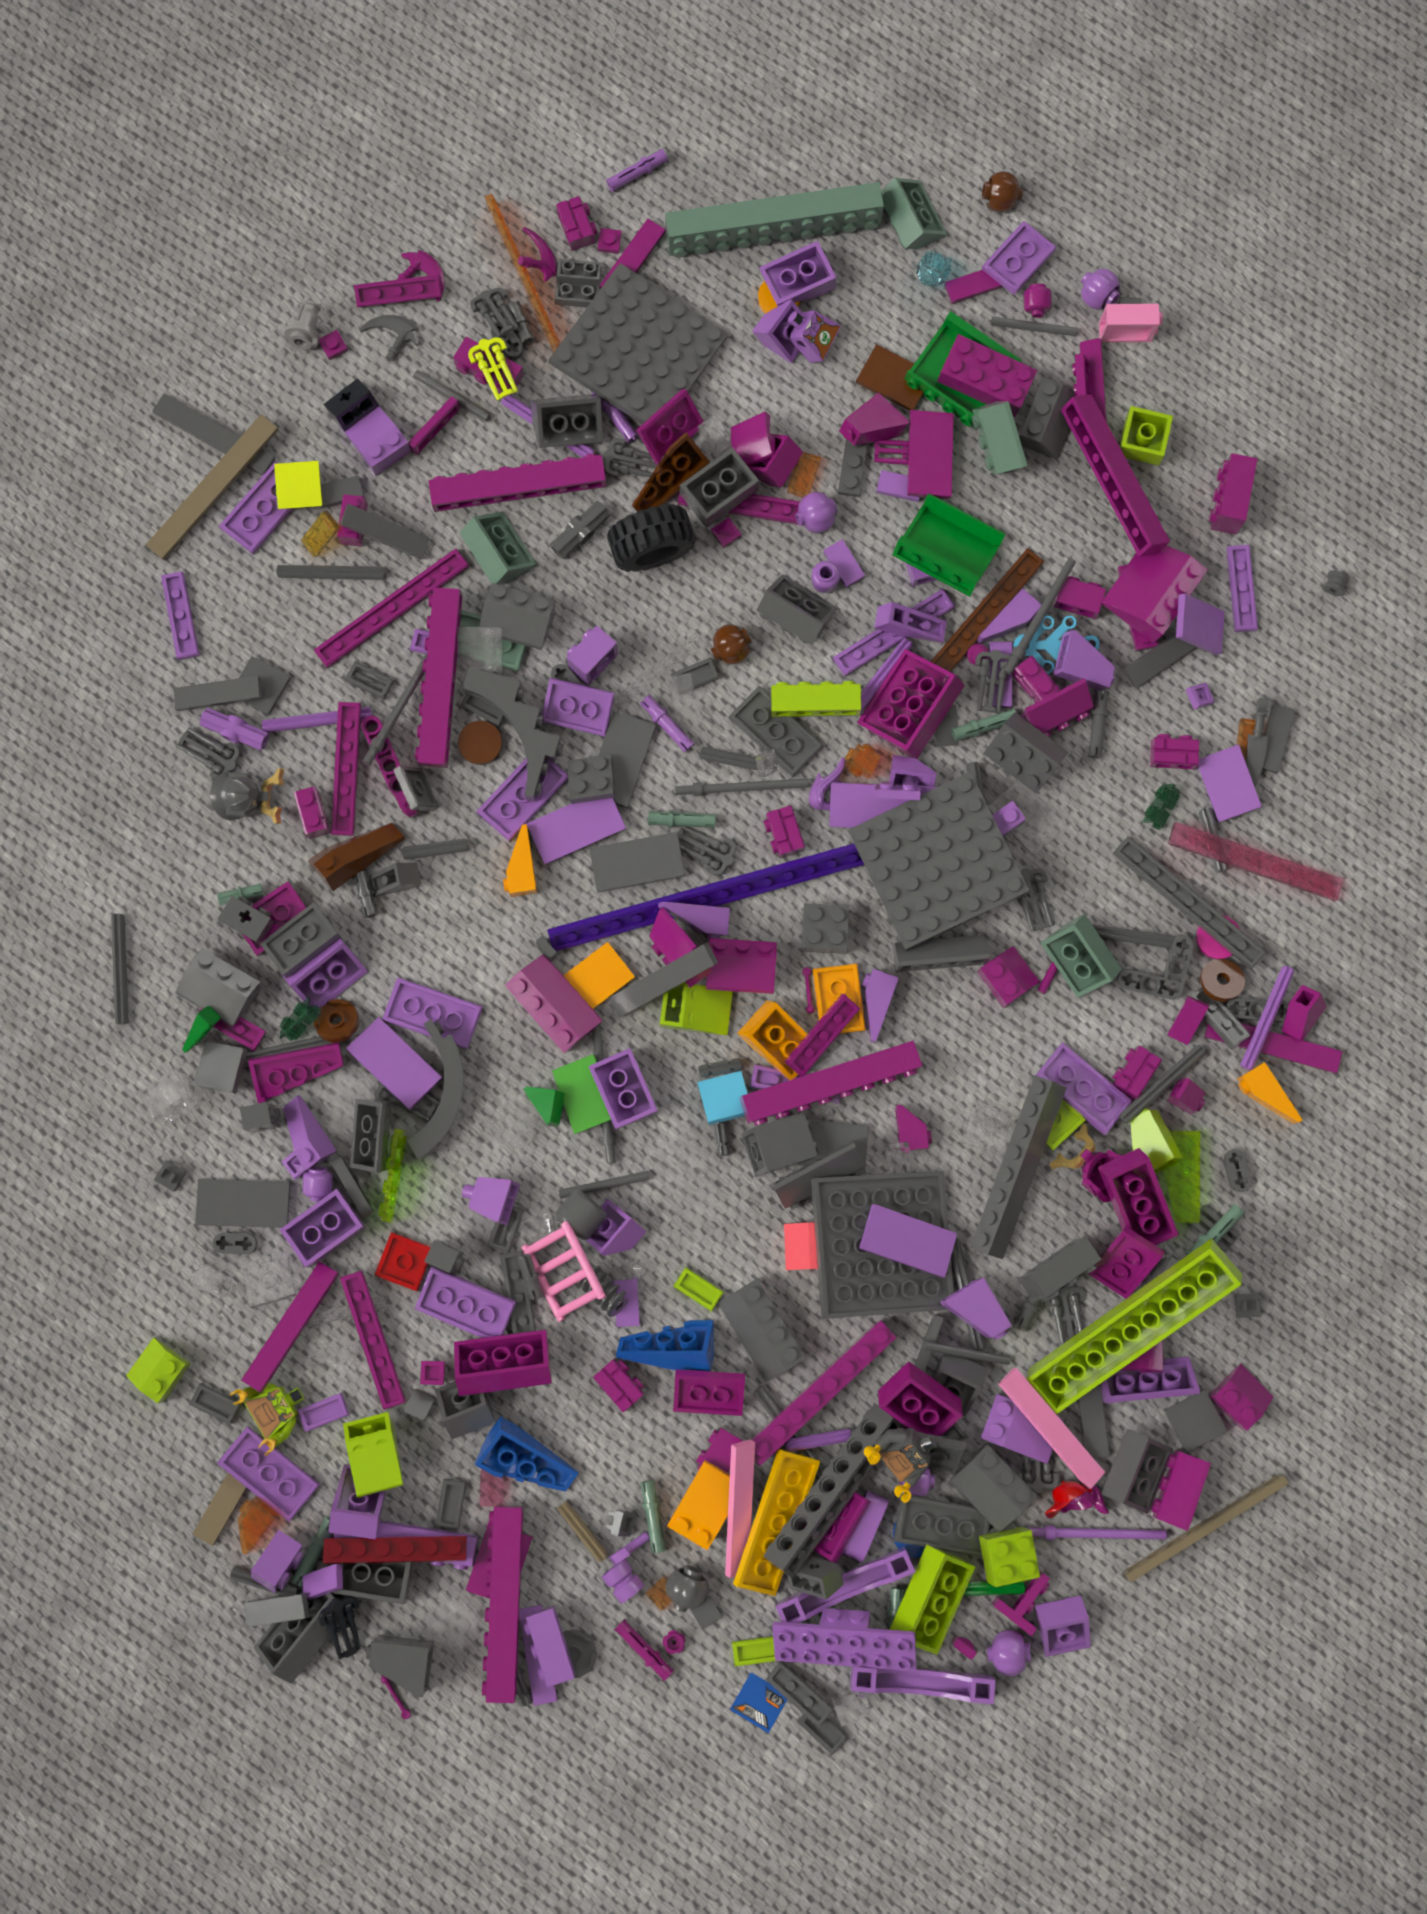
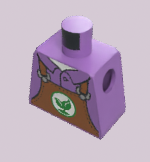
M794 311L788 318V322L794 326L790 335L792 343L810 363L824 361L841 326L816 311L803 312L801 315Z

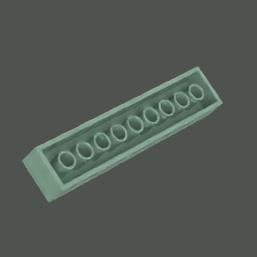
M875 182L665 213V227L669 256L684 257L689 253L705 254L710 250L726 251L731 247L747 248L751 244L768 245L772 241L789 242L793 238L802 237L803 239H810L814 235L823 234L824 236H831L835 232L844 231L845 233H851L856 231V229H875L881 225L884 207L880 183Z

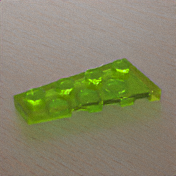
M394 1129V1135L391 1137V1157H388L386 1165L388 1177L387 1180H384L382 1189L385 1198L384 1203H380L378 1216L382 1217L381 1221L389 1223L393 1222L407 1139V1132L401 1129Z
M1169 1130L1183 1156V1159L1163 1170L1176 1223H1200L1201 1131Z

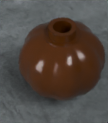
M997 172L990 176L988 182L985 181L983 184L982 199L990 200L989 203L986 202V205L994 212L1010 211L1014 208L1017 201L1022 200L1023 188L1019 187L1017 178L1010 172Z
M727 624L720 627L714 634V647L711 648V651L716 660L721 659L727 664L735 665L743 662L750 653L748 645L753 642L744 627L739 630L737 625Z

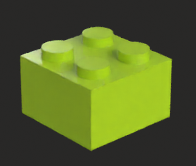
M1130 406L1125 417L1119 443L1125 458L1159 466L1165 455L1173 416Z
M1021 1526L1015 1529L979 1535L987 1583L994 1587H999L1040 1577L1032 1530Z

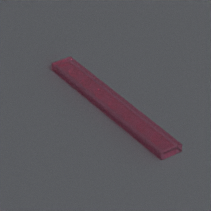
M1178 822L1173 823L1168 844L1332 901L1338 900L1343 882L1341 878Z

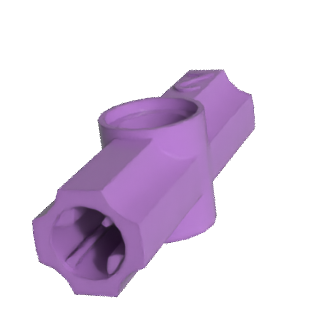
M208 707L202 713L200 726L221 734L223 738L231 742L242 743L261 752L268 742L269 733L248 725L246 721L236 716H227Z

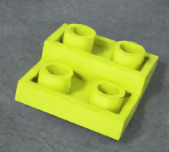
M319 461L274 464L278 509L323 506Z

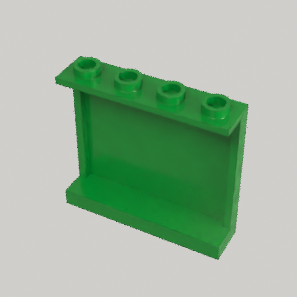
M950 311L944 323L915 364L907 371L904 379L910 388L914 390L919 388L929 401L937 402L945 412L954 413L964 425L975 428L972 422V416L974 415L972 410L987 404L937 382L957 335L964 336L1020 363L1022 360Z
M928 493L922 507L905 534L899 538L892 556L970 597L1006 534Z

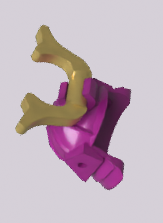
M1084 1123L1080 1131L1074 1134L1077 1140L1086 1142L1084 1149L1076 1158L1071 1160L1064 1158L1061 1153H1058L1057 1158L1049 1165L1051 1169L1059 1167L1077 1169L1081 1167L1083 1179L1081 1185L1095 1197L1098 1196L1102 1202H1111L1098 1167L1122 1155H1117L1111 1150H1108L1106 1153L1096 1152L1092 1154L1096 1146L1088 1135V1127Z

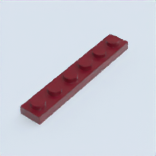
M467 1536L324 1539V1564L467 1561Z

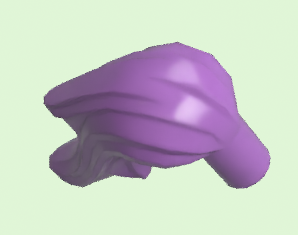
M843 757L829 775L821 777L820 773L817 774L809 793V804L814 809L830 811V802L824 801V794L831 787L832 782L842 783L839 777L845 766V759Z

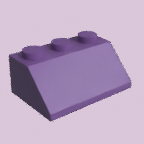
M339 937L296 972L285 978V980L316 1014L317 1009L326 1005V1002L335 999L368 971Z
M631 1048L588 1066L615 1129L636 1123L658 1113Z

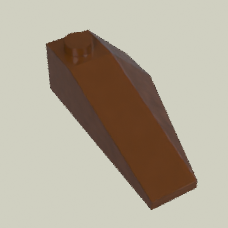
M684 433L666 451L633 502L632 507L636 511H643L650 507L663 505L680 490V484L710 463L687 433Z
M389 823L326 847L309 859L308 863L329 888L335 891L402 842L405 837L393 823Z

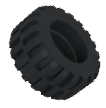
M675 504L650 507L643 511H637L635 514H630L612 525L607 534V540L615 564L620 570L625 572L644 571L668 564L687 554L689 550L693 549L696 542L686 509Z

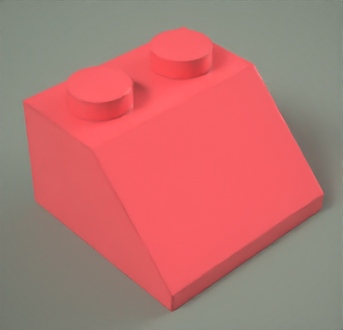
M814 1222L784 1224L786 1270L818 1269Z

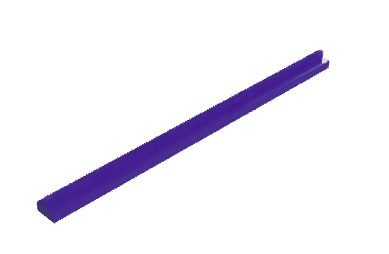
M853 843L547 929L552 948L555 951L652 925L660 910L658 904L661 902L715 907L864 865Z

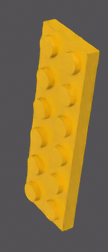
M783 1449L777 1450L733 1585L776 1596L783 1572L764 1557L768 1546L780 1534L782 1527L793 1516L798 1505L809 1494L820 1464L819 1460Z

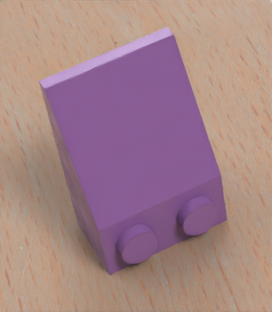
M818 241L759 267L777 306L789 299L793 300V302L817 298L836 289V276Z
M379 406L344 432L375 476L411 452L405 437Z
M996 1395L981 1438L1048 1464L1053 1448L1011 1399Z
M344 1464L331 1508L329 1533L376 1539L387 1490L357 1498L351 1467L348 1464Z

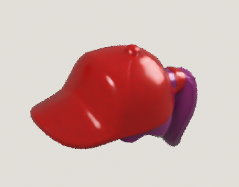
M1062 1481L1059 1486L1053 1489V1505L1045 1512L1047 1518H1053L1060 1511L1067 1513L1069 1510H1085L1094 1506L1100 1513L1109 1514L1103 1496L1096 1486L1087 1489L1075 1481Z

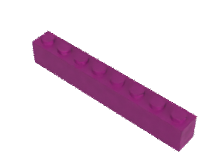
M1090 394L1072 397L1063 406L1061 412L1138 557L1157 554L1170 540L1093 396Z
M588 454L584 458L577 459L575 457H567L563 461L556 462L546 460L541 464L535 465L525 463L515 468L504 466L494 471L483 469L473 474L458 473L453 477L436 476L432 480H428L434 512L606 487L602 455Z
M433 587V594H429L428 604L431 607V616H427V629L430 630L429 637L425 638V651H428L427 659L423 660V672L426 673L425 681L421 683V694H424L423 703L419 705V716H422L421 725L417 727V738H420V744L415 750V759L418 760L421 766L448 768L463 599L460 589Z
M913 1040L743 1095L739 1099L747 1123H754L755 1126L767 1123V1118L772 1116L780 1119L789 1116V1111L797 1109L798 1112L811 1108L810 1104L815 1102L823 1105L832 1102V1097L840 1095L841 1098L854 1094L853 1090L861 1088L862 1091L875 1088L874 1083L883 1081V1084H888L896 1081L895 1076L904 1074L906 1078L917 1074V1069L922 1067V1063Z
M881 1320L874 1323L751 1439L755 1442L754 1462L758 1466H761L896 1339V1336Z
M495 1505L494 1510L489 1512V1525H493V1535L488 1536V1549H492V1559L487 1560V1574H491V1583L486 1584V1598H490V1607L485 1609V1622H489V1631L484 1633V1647H488V1656L483 1657V1671H487V1680L482 1682V1696H486V1703H515L524 1506Z

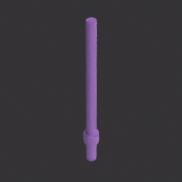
M1045 1525L1044 1528L1026 1527L1032 1530L1033 1537H1044L1045 1540H1055V1537L1166 1540L1167 1537L1166 1530L1055 1528L1054 1525Z

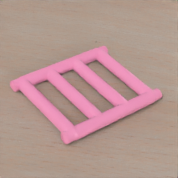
M568 1221L563 1222L561 1228L529 1246L527 1244L521 1247L524 1254L531 1255L535 1270L540 1274L538 1279L542 1291L558 1322L563 1321L565 1315L596 1298L599 1300L606 1297ZM566 1236L572 1248L540 1266L534 1253ZM577 1257L582 1269L550 1287L544 1274ZM587 1277L593 1290L560 1307L555 1294Z

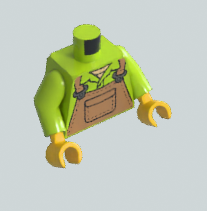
M268 1383L262 1393L250 1386L230 1393V1395L235 1393L239 1395L240 1400L233 1404L238 1405L244 1402L265 1438L259 1445V1448L262 1445L269 1447V1450L264 1454L266 1456L273 1451L274 1447H277L289 1438L296 1425L295 1417L298 1415V1412L294 1405L305 1399L298 1387L286 1393L283 1386L277 1387L273 1383Z

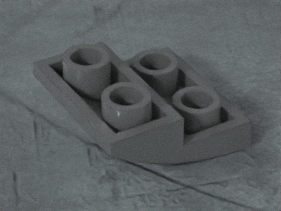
M559 259L554 298L555 305L588 307L600 290L602 262Z

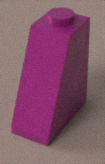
M878 392L845 418L839 432L845 439L849 440L854 446L900 437L910 421Z

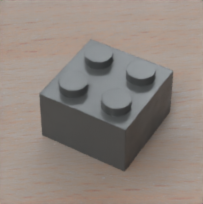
M804 903L801 952L846 954L848 948L849 905Z

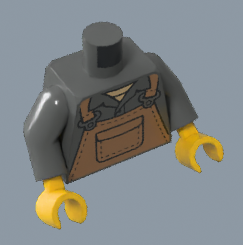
M913 1428L904 1430L889 1429L883 1435L877 1437L874 1447H865L864 1455L872 1465L877 1464L881 1458L900 1483L905 1482L904 1485L895 1487L894 1494L900 1497L904 1492L901 1496V1501L906 1503L911 1499L910 1487L913 1488L928 1467L930 1463V1450L936 1448L937 1443L933 1435L930 1434L921 1438Z

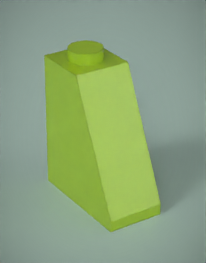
M1145 1108L1130 1122L1133 1150L1140 1148L1149 1157L1155 1174L1183 1159L1158 1110Z

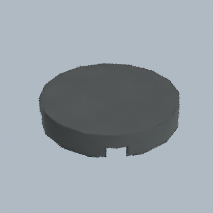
M577 1629L564 1631L563 1635L575 1670V1678H578L590 1672L594 1666L597 1656L596 1644L591 1636L584 1631Z

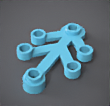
M1045 616L1030 641L1029 647L1025 650V656H1033L1042 668L1045 663L1050 664V670L1045 671L1047 674L1054 670V664L1051 661H1045L1036 650L1045 649L1057 661L1058 649H1060L1061 640L1058 639L1068 629L1075 627L1076 619L1073 616L1064 617L1062 623L1045 641H1036L1045 629H1051L1054 626V619L1051 616ZM1046 618L1050 619L1051 621L1049 627H1046L1043 624V621ZM1067 618H1071L1073 621L1070 627L1065 623ZM1024 634L1015 639L1014 647L1019 645ZM1092 635L1084 637L1087 641L1093 640L1095 643L1094 648L1099 649L1100 642L1097 637Z

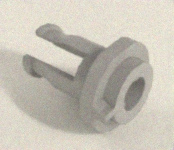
M305 300V306L303 304L299 306L300 311L296 316L295 323L287 325L284 332L285 338L289 343L301 350L317 347L320 340L315 328L318 321V312L321 311V307L313 301Z

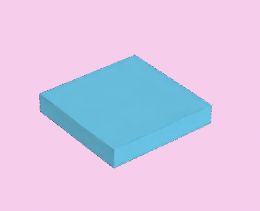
M741 1071L697 1082L708 1125L745 1116L739 1098L748 1093Z

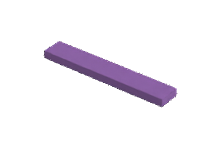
M941 589L911 609L940 618L954 609L955 605L945 590ZM877 629L834 656L833 660L845 677L908 637L894 635Z

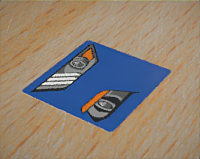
M750 1673L730 1710L769 1733L787 1699L770 1683L754 1673Z

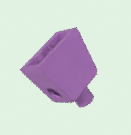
M478 1177L475 1186L466 1184L463 1187L462 1196L470 1199L469 1209L507 1226L520 1184L508 1179Z

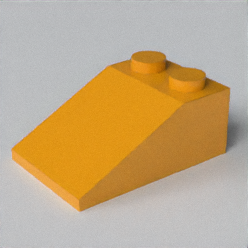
M766 1000L737 1034L788 1080L795 1079L798 1074L784 1061L806 1037L807 1033L776 1002Z
M704 1460L675 1509L667 1527L708 1550L728 1516L730 1474Z

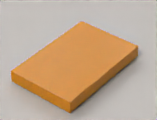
M608 942L563 975L593 1010L635 979V976Z
M857 964L812 969L818 1020L822 1018L843 993L860 1010L840 1034L866 1031Z

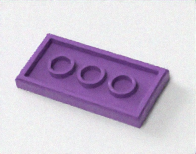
M276 461L219 525L221 530L251 554H254L294 509H278L274 464H278Z
M526 758L476 811L477 814L510 842L520 831L521 826L527 824L568 780V774L554 762L546 761L549 763V768L546 776L542 775L540 783L543 784V789L540 797L536 796L535 802L526 800L524 795L527 783Z
M613 798L569 804L527 823L544 865L626 829Z
M397 978L382 1020L429 1037L431 1036L423 1023L430 1019L434 1023L438 1021L445 1032L441 1034L443 1038L451 1034L458 1047L468 1050L483 1007Z
M379 1017L346 1047V1050L409 1111L443 1080L428 1063Z
M1063 1042L1036 1073V1076L1067 1087L1063 1100L1079 1112L1086 1121L1103 1135L1108 1133L1120 1118V1113L1132 1102L1128 1096Z
M872 1204L859 1249L945 1278L957 1233Z
M432 1266L414 1309L478 1337L486 1338L504 1335L517 1301Z
M247 1426L219 1459L217 1464L290 1522L320 1483L276 1447L268 1456L264 1455L269 1450V1447L262 1445L259 1448V1445L265 1438L250 1426Z

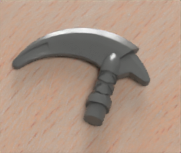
M378 316L369 320L360 328L361 331H365L370 328L382 327L398 334L396 341L389 348L386 356L390 361H394L398 357L404 342L412 341L415 346H419L416 334L418 328L412 322L400 316Z

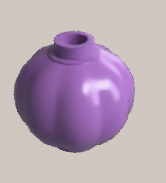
M1098 269L1093 273L1087 272L1081 280L1083 284L1081 290L1082 299L1089 307L1095 310L1104 309L1103 303L1105 305L1115 304L1120 297L1118 292L1120 289L1119 279L1108 269Z
M812 492L801 499L795 518L798 525H803L809 532L822 533L833 525L835 515L837 514V507L834 500L828 498L824 493Z
M1005 1630L998 1633L994 1637L992 1646L987 1647L988 1661H993L996 1670L1005 1676L1019 1675L1025 1670V1662H1031L1030 1643H1024L1023 1636L1016 1631Z

